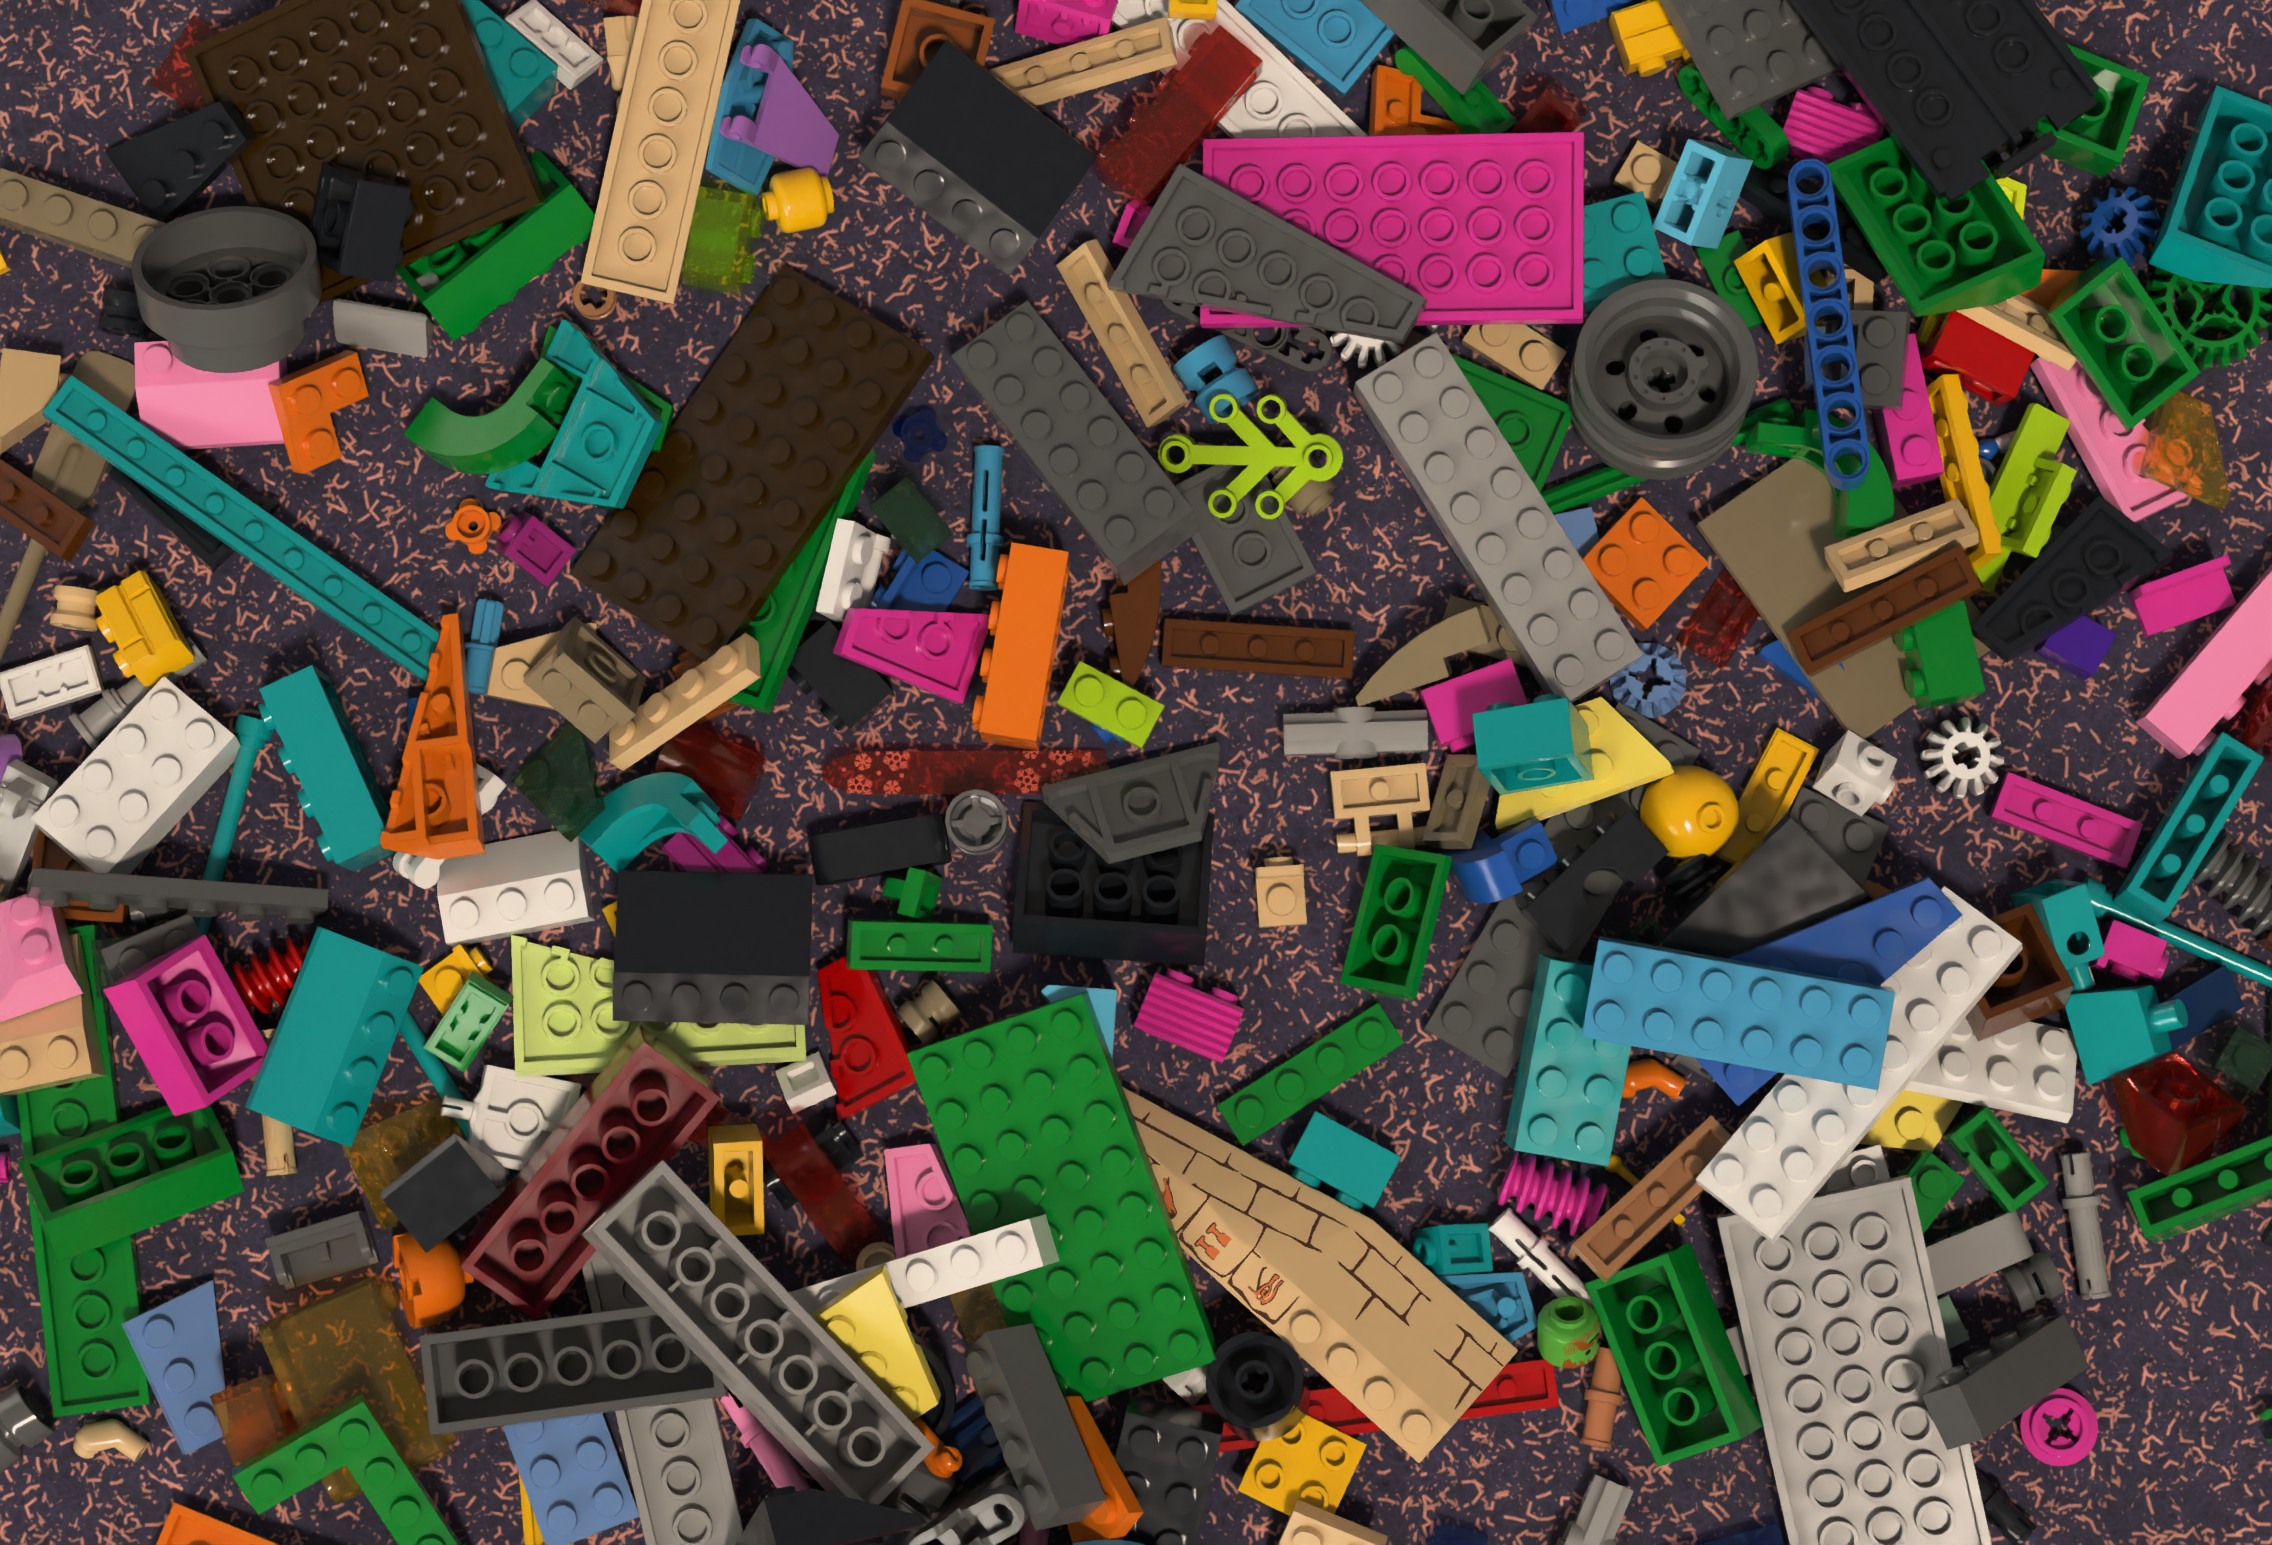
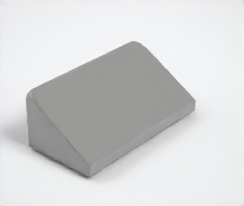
M342 299L334 300L333 317L337 342L426 358L429 355L434 325L426 314Z

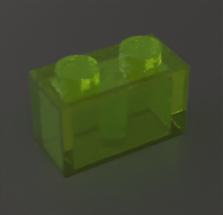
M699 187L682 275L687 288L742 296L744 284L752 285L756 270V257L750 256L752 239L761 238L764 225V211L758 210L755 195Z

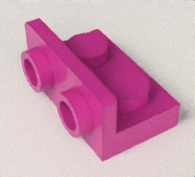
M1019 0L1014 32L1064 47L1111 33L1114 13L1119 0Z

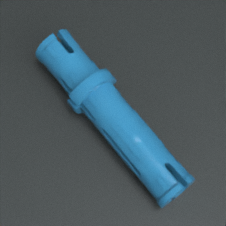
M979 445L974 447L971 534H968L966 537V546L971 548L970 582H968L969 589L979 591L998 590L996 578L999 549L1004 547V537L1000 535L1002 457L1004 449L994 445ZM987 477H988V501H987V511H986V492H987ZM985 543H986L985 560H984V549H985Z

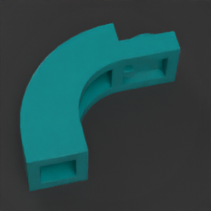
M673 772L649 774L618 787L594 804L570 828L617 874H619V870H623L649 844L669 834H690L714 854L729 841L715 827L721 821L716 814L720 808L694 780Z

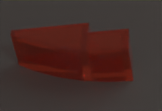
M803 1122L763 1149L776 1174L795 1196L804 1212L846 1265L855 1261L866 1246L882 1242L886 1239V1236Z

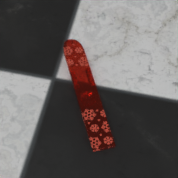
M1106 750L868 751L851 753L834 759L823 768L822 777L833 788L848 793L864 795L961 794L973 789L985 790L991 794H1042L1041 786L1106 770Z

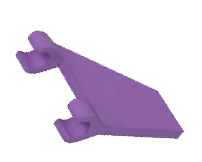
M756 44L754 47L744 45L740 56L741 64L769 75L755 123L745 116L723 117L719 129L720 135L750 145L798 169L811 167L818 172L820 177H828L839 134L782 58L771 47L764 44Z

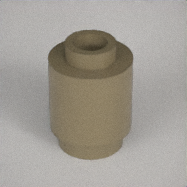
M1310 455L1311 462L1320 467L1312 455ZM1275 466L1270 471L1273 475L1271 482L1277 487L1295 467ZM1331 479L1322 482L1309 480L1288 500V503L1299 516L1309 512L1312 517H1315L1335 500L1330 493L1336 488V485Z

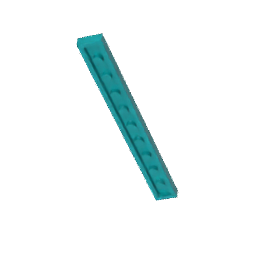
M72 375L68 378L42 413L46 419L426 684L430 671L428 664L431 653H435L440 636L439 632Z

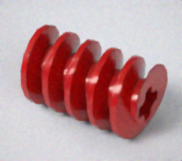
M305 932L303 934L304 945L301 947L291 937L286 938L287 953L284 955L273 945L268 946L269 961L266 963L255 953L251 954L252 969L249 971L238 961L233 962L234 977L230 980L253 1020L256 1017L255 1006L264 1014L273 1011V998L280 1005L286 1006L291 994L290 989H293L311 945V941Z

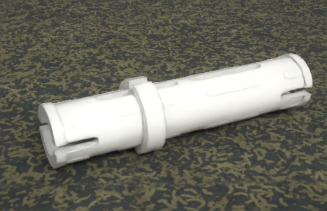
M1510 1207L1501 1213L1489 1226L1488 1230L1491 1233L1493 1232L1518 1257L1516 1263L1523 1270L1528 1267L1557 1298L1574 1296L1587 1301L1594 1307L1586 1285L1548 1248L1550 1242L1543 1235L1538 1238L1512 1212L1513 1210Z

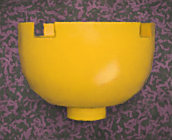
M1694 765L1673 766L1675 774L1660 778L1657 782L1652 781L1646 788L1640 805V821L1667 848L1669 853L1666 856L1683 861L1692 856L1706 854V859H1709L1721 852L1734 837L1739 822L1738 801L1732 787L1715 772Z

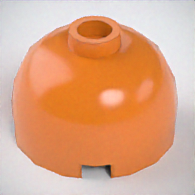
M409 1232L393 1236L392 1254L394 1269L399 1267L402 1289H399V1294L409 1326L413 1327V1329L423 1328L450 1318L460 1309L465 1300V1284L474 1281L473 1276L460 1268L458 1251L453 1241L446 1237L426 1253Z

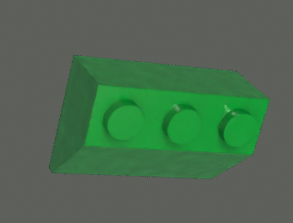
M2122 256L2094 262L2060 290L2047 312V316L2126 430L2133 428L2201 373Z
M1375 845L1340 980L1341 984L1381 997L1411 1003L1416 999L1452 857L1387 845Z

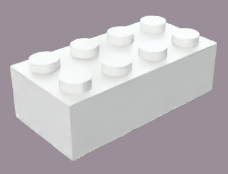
M163 676L31 819L42 833L88 872L130 875L236 760L241 745L233 733Z

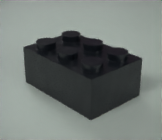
M1129 1396L1115 1460L1144 1513L1122 1540L1145 1545H1196L1222 1437L1224 1422L1218 1415L1138 1396Z

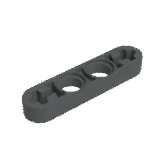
M1161 300L1165 311L1172 316L1216 336L1224 335L1228 341L1298 373L1309 376L1319 374L1325 370L1330 362L1332 353L1331 343L1324 334L1311 327H1279L1281 337L1278 342L1265 346L1258 343L1254 338L1253 332L1255 328H1202L1200 317L1194 315L1198 310V306L1188 304L1177 306L1171 301ZM1289 330L1298 333L1294 337V343L1303 347H1307L1311 341L1318 343V353L1323 355V358L1321 360L1313 358L1310 364L1302 362L1303 353L1293 347H1290L1288 356L1279 352L1282 351L1287 343Z

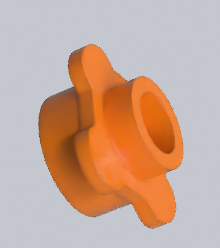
M469 498L460 503L459 510L455 513L452 522L446 525L445 533L451 541L459 540L468 545L471 553L482 554L488 548L487 541L492 533L498 531L501 527L502 520L496 512H486L479 507L476 500ZM472 522L478 524V528L475 531L469 529V525Z

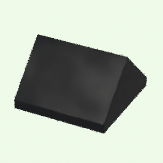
M453 1134L383 1189L380 1195L385 1204L427 1253L500 1196L514 1177L511 1171L456 1134Z

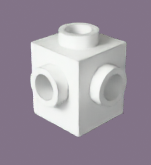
M1848 730L1825 755L1812 788L1862 817L1874 803L1882 805L1892 792L1895 780L1890 777L1897 759Z

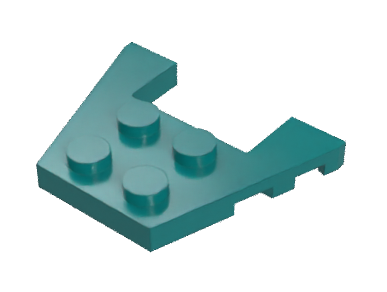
M562 319L545 358L583 379L543 465L541 466L528 459L513 468L489 474L485 486L500 491L624 509L664 423L583 330L574 322Z

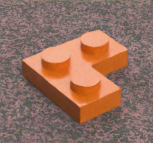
M1377 65L1372 73L1369 136L1465 133L1454 121L1421 114L1422 85L1413 75L1403 74L1396 68Z
M350 350L343 351L268 383L293 472L305 474L342 457L330 413L369 397L358 354Z

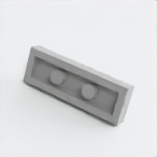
M18 759L7 765L0 785V883H4L0 894L8 900L13 899L40 830L31 817L54 794L58 783L57 780Z

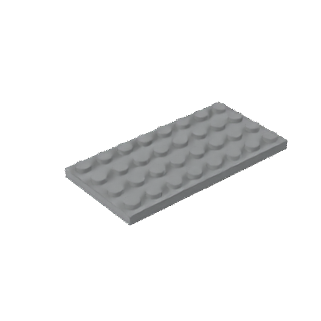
M1904 1175L1815 1194L1774 1244L1735 1213L1717 1215L1716 1219L1789 1545H1992L1970 1443L1947 1450L1921 1396L1938 1385L1935 1378L1937 1375L1953 1367L1910 1176Z

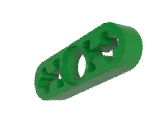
M1694 61L1679 71L1678 81L1684 95L1745 157L1753 160V164L1756 167L1768 169L1789 154L1790 144L1786 133L1761 107L1738 116V119L1733 118L1727 121Z

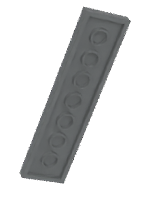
M1620 702L1616 704L1614 709L1652 744L1672 766L1693 765L1701 751L1700 749ZM1651 782L1550 817L1543 828L1559 862L1577 845L1586 851L1598 839L1592 831L1612 812L1620 818L1630 810L1640 820V805L1645 790ZM1555 864L1520 883L1524 891L1500 900L1424 1027V1030L1506 1079L1521 1055L1539 954L1578 959L1623 883L1615 874L1608 871H1596L1589 874L1583 885V896L1587 905L1599 919L1562 954L1557 952L1521 912L1529 905L1524 900V895L1543 877L1551 884L1564 871Z

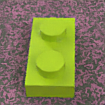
M1079 661L1057 702L1058 706L1141 750L1165 708V705Z

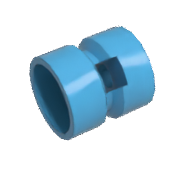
M1224 335L1216 336L1186 354L1173 366L1174 372L1186 390L1197 392L1195 404L1208 424L1218 422L1212 418L1209 412L1210 402L1215 396L1221 393H1230L1238 399L1241 408L1260 392L1247 369L1236 367L1235 364L1238 356ZM1220 369L1223 374L1208 383L1206 377ZM1220 399L1217 402L1216 409L1220 415L1226 417L1232 414L1233 406L1230 401Z

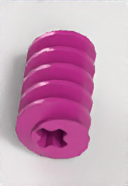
M1516 1151L1499 1191L1498 1205L1503 1206L1512 1196L1517 1197V1213L1521 1214L1531 1203L1534 1205V1220L1539 1221L1550 1211L1552 1212V1228L1557 1229L1565 1219L1570 1220V1235L1574 1237L1584 1226L1589 1229L1595 1223L1608 1186L1602 1182L1590 1192L1589 1176L1582 1175L1572 1184V1170L1570 1168H1563L1554 1177V1162L1552 1160H1546L1536 1169V1154L1528 1153L1519 1162L1518 1151Z

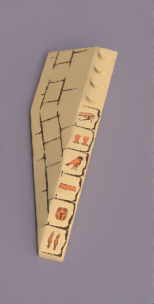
M1123 1087L1181 1248L1284 1342L1288 1343L1296 1353L1414 1460L1420 1463L1518 1352V1349L1373 1219Z

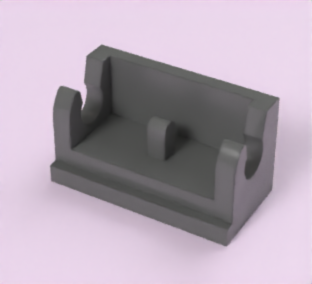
M356 1211L265 1239L279 1285L284 1284L286 1290L380 1262L366 1211Z

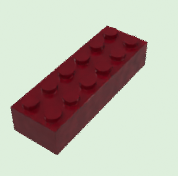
M639 1025L459 1245L458 1257L460 1268L533 1320H539L596 1251L582 1234L652 1166L662 1160L666 1164L670 1161L720 1100L721 1097L716 1081Z

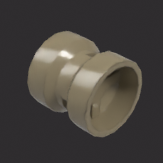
M933 979L921 988V995L915 1001H906L896 1010L925 1045H929L938 1037V1030L945 1024L953 1025L963 1016Z

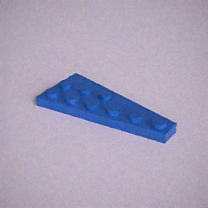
M1927 876L1876 897L1870 902L1825 918L1826 920L1804 929L1793 931L1732 956L1729 959L1881 985L1960 918L1962 913L1932 879ZM1695 1058L1737 1106L1741 1105L1778 1073Z

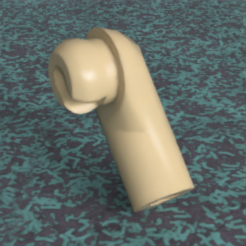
M107 1419L82 1426L75 1434L73 1449L78 1456L90 1459L99 1451L115 1448L132 1461L137 1462L150 1442L119 1420Z

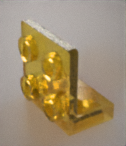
M441 1097L360 1130L355 1134L352 1147L342 1144L382 1231L401 1222L382 1200L380 1192L453 1134L464 1140L455 1119L440 1115L441 1107H447L442 1104L443 1100Z

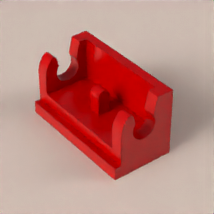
M1951 311L1947 313L1943 322L1938 320L1920 354L1922 367L1939 376L1958 374L1963 389L1998 407L2016 397L2035 353L1961 313Z

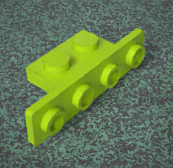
M2030 403L1990 487L1989 500L1995 524L2001 534L2000 545L2002 553L1981 568L1975 569L1985 589L1983 591L1991 593L1994 590L2011 551L2035 558L2038 557L2041 548L2050 538L2052 524L2061 505L2069 497L2071 483L2077 473V470L2066 464L2053 461L2069 428V420L2037 403Z

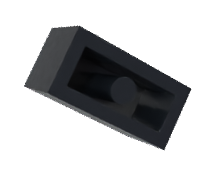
M828 620L796 649L790 664L794 669L787 675L806 696L814 690L823 700L825 705L819 711L837 731L845 725L854 734L893 699L895 694L875 670L833 653L840 632Z

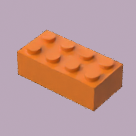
M1011 542L1010 554L1000 555L996 582H998V589L1003 590L1001 602H992L988 624L990 636H995L993 649L984 648L980 676H982V682L987 683L985 696L976 695L972 716L974 729L979 730L982 742L1039 751L1070 571L1068 551Z

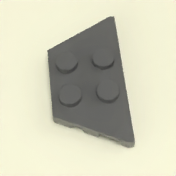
M1219 742L1044 785L1041 786L1044 803L1108 864L1202 841L1221 761V747Z

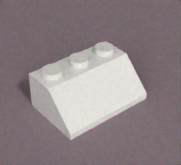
M570 828L485 844L486 853L448 858L439 867L440 876L437 881V897L445 942L452 947L458 944L470 945L511 937V934L517 936L595 921L581 839Z

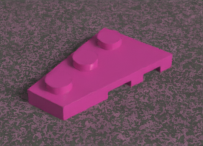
M848 608L833 653L951 702L963 704L989 630L990 614Z

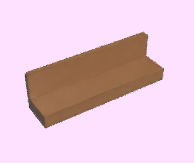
M1712 1115L1708 1117L1572 1244L1567 1256L1571 1260L1579 1256L1606 1283L1704 1191L1697 1184L1696 1178L1732 1137L1730 1133Z

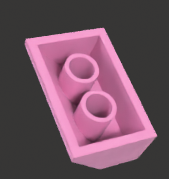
M168 341L134 343L135 390L140 422L176 449L189 450L285 443L268 383L288 375L287 356L271 365L251 371L214 373L192 368L179 361L170 351Z

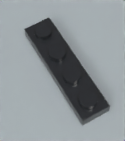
M1780 162L1768 169L1758 168L1752 163L1739 196L1792 230L1787 196L1788 176L1791 169ZM1805 178L1801 179L1796 185L1800 192L1804 194H1814L1821 190V188ZM1835 198L1843 263L1875 284H1878L1888 273L1843 202ZM1819 223L1810 224L1802 231L1806 238L1812 241L1822 240L1829 234L1828 229Z

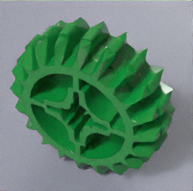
M2158 267L2154 269L2158 279H2150L2146 283L2145 289L2153 295L2150 297L2192 360L2194 361L2196 356H2198V365L2201 370H2208L2213 360L2221 369L2226 368L2231 363V357L2241 361L2248 356L2247 348L2255 349L2260 345L2261 339L2257 333H2264L2270 327V323L2261 316L2272 312V304L2261 301L2260 298L2271 292L2270 288L2220 283L2206 285L2199 281H2190L2187 278ZM2233 287L2236 289L2241 300L2242 319L2237 317L2239 312L2234 309L2230 302V292ZM2219 291V294L2213 300L2214 304L2211 307V312L2209 314L2206 313L2197 321V317L2203 311L2201 308L2205 303L2204 300ZM2173 292L2178 294L2177 300L2181 302L2186 310V318L2182 325L2174 312ZM2205 326L2211 327L2219 333L2224 330L2232 337L2219 341H2210L2198 338L2194 334L2201 327Z

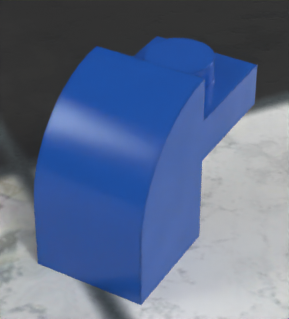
M1536 817L1523 822L1494 839L1490 838L1482 829L1478 830L1472 850L1443 849L1440 851V854L1452 857L1449 873L1459 893L1468 901L1479 904L1500 901L1524 891L1520 883L1559 863L1547 834Z

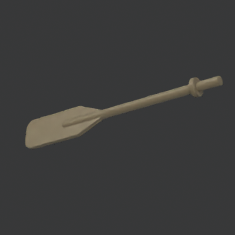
M101 351L85 353L77 362L72 376L129 415L136 398L135 366L126 360ZM52 423L32 475L35 481L80 511L96 495L109 462ZM32 538L28 543L0 611V662L47 551V548Z

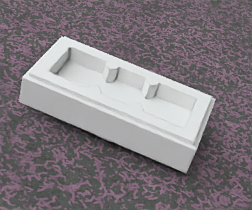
M537 0L528 1L504 19L509 26L558 66L557 79L570 90L593 74L603 61L601 56Z
M89 645L0 672V688L9 718L13 721L94 696L104 691L93 649Z

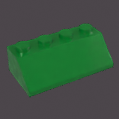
M539 149L528 157V160L546 203L396 271L453 341L475 330L484 317L499 305L510 302L517 295L520 288L535 276L546 273L554 265L555 260L573 246L585 242L591 235L595 214L573 185Z
M165 1105L18 1161L43 1231L57 1263L244 1192L233 1150L210 1105L178 1116H174L169 1106Z

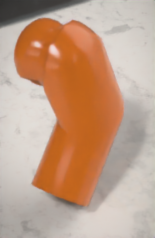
M1654 1059L1638 1060L1628 1063L1622 1097L1633 1098L1636 1091L1653 1086L1675 1100L1685 1086L1687 1079Z
M921 1417L916 1418L912 1423L935 1446L923 1459V1462L933 1475L941 1478L951 1477L953 1472L958 1471L962 1466L961 1453L953 1446H946Z

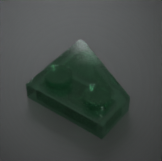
M570 722L511 782L569 842H572L605 809L601 789L596 784L598 772L595 759L589 754L586 741L587 736Z

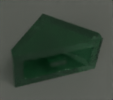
M907 477L869 506L880 527L916 564L954 534Z

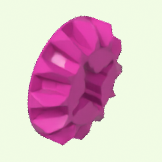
M2065 1388L2056 1389L2024 1411L2018 1421L2022 1436L2021 1442L2034 1458L2053 1466H2068L2082 1460L2092 1450L2098 1435V1421L2090 1403L2077 1392ZM2071 1410L2066 1416L2068 1419L2065 1422V1427L2069 1430V1434L2074 1437V1440L2057 1435L2045 1443L2049 1438L2048 1433L2051 1428L2042 1415L2060 1418Z

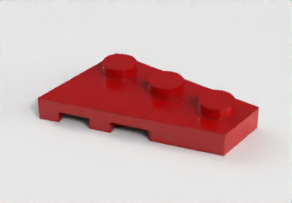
M846 956L817 971L825 1029H828L830 1032L833 1060H830L832 1078H836L839 1104H836L838 1122L845 1121L917 1083L907 1053L912 1051L875 971L847 968Z

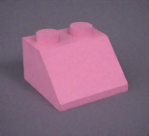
M27 894L1 902L0 1022L83 994L65 918L59 907L40 905L38 898H27Z

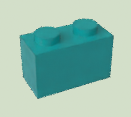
M1315 1111L1287 1163L1295 1167L1292 1177L1315 1189H1318L1321 1182L1338 1190L1334 1199L1360 1212L1363 1205L1374 1209L1401 1157Z

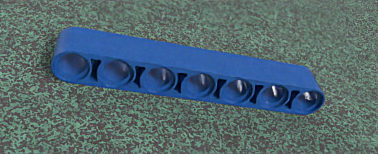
M1807 158L1797 162L1791 168L1788 176L1787 196L1825 474L1833 487L1841 491H1851L1859 488L1868 476L1870 465L1869 445L1832 176L1829 168L1823 162ZM1811 177L1817 179L1823 187L1817 193L1804 194L1800 192L1796 185L1801 179ZM1819 223L1828 229L1829 234L1822 240L1812 241L1806 238L1802 231L1810 224ZM1825 269L1834 275L1835 281L1830 286L1817 287L1809 280L1810 274L1816 270ZM1828 315L1836 317L1842 326L1835 333L1825 334L1816 328L1815 323L1820 317ZM1839 362L1847 368L1848 374L1841 380L1831 381L1822 374L1821 370L1827 363ZM1843 408L1849 410L1855 420L1847 427L1838 428L1829 422L1828 415L1835 409ZM1851 455L1858 459L1861 468L1854 474L1844 475L1837 471L1834 462L1840 456Z

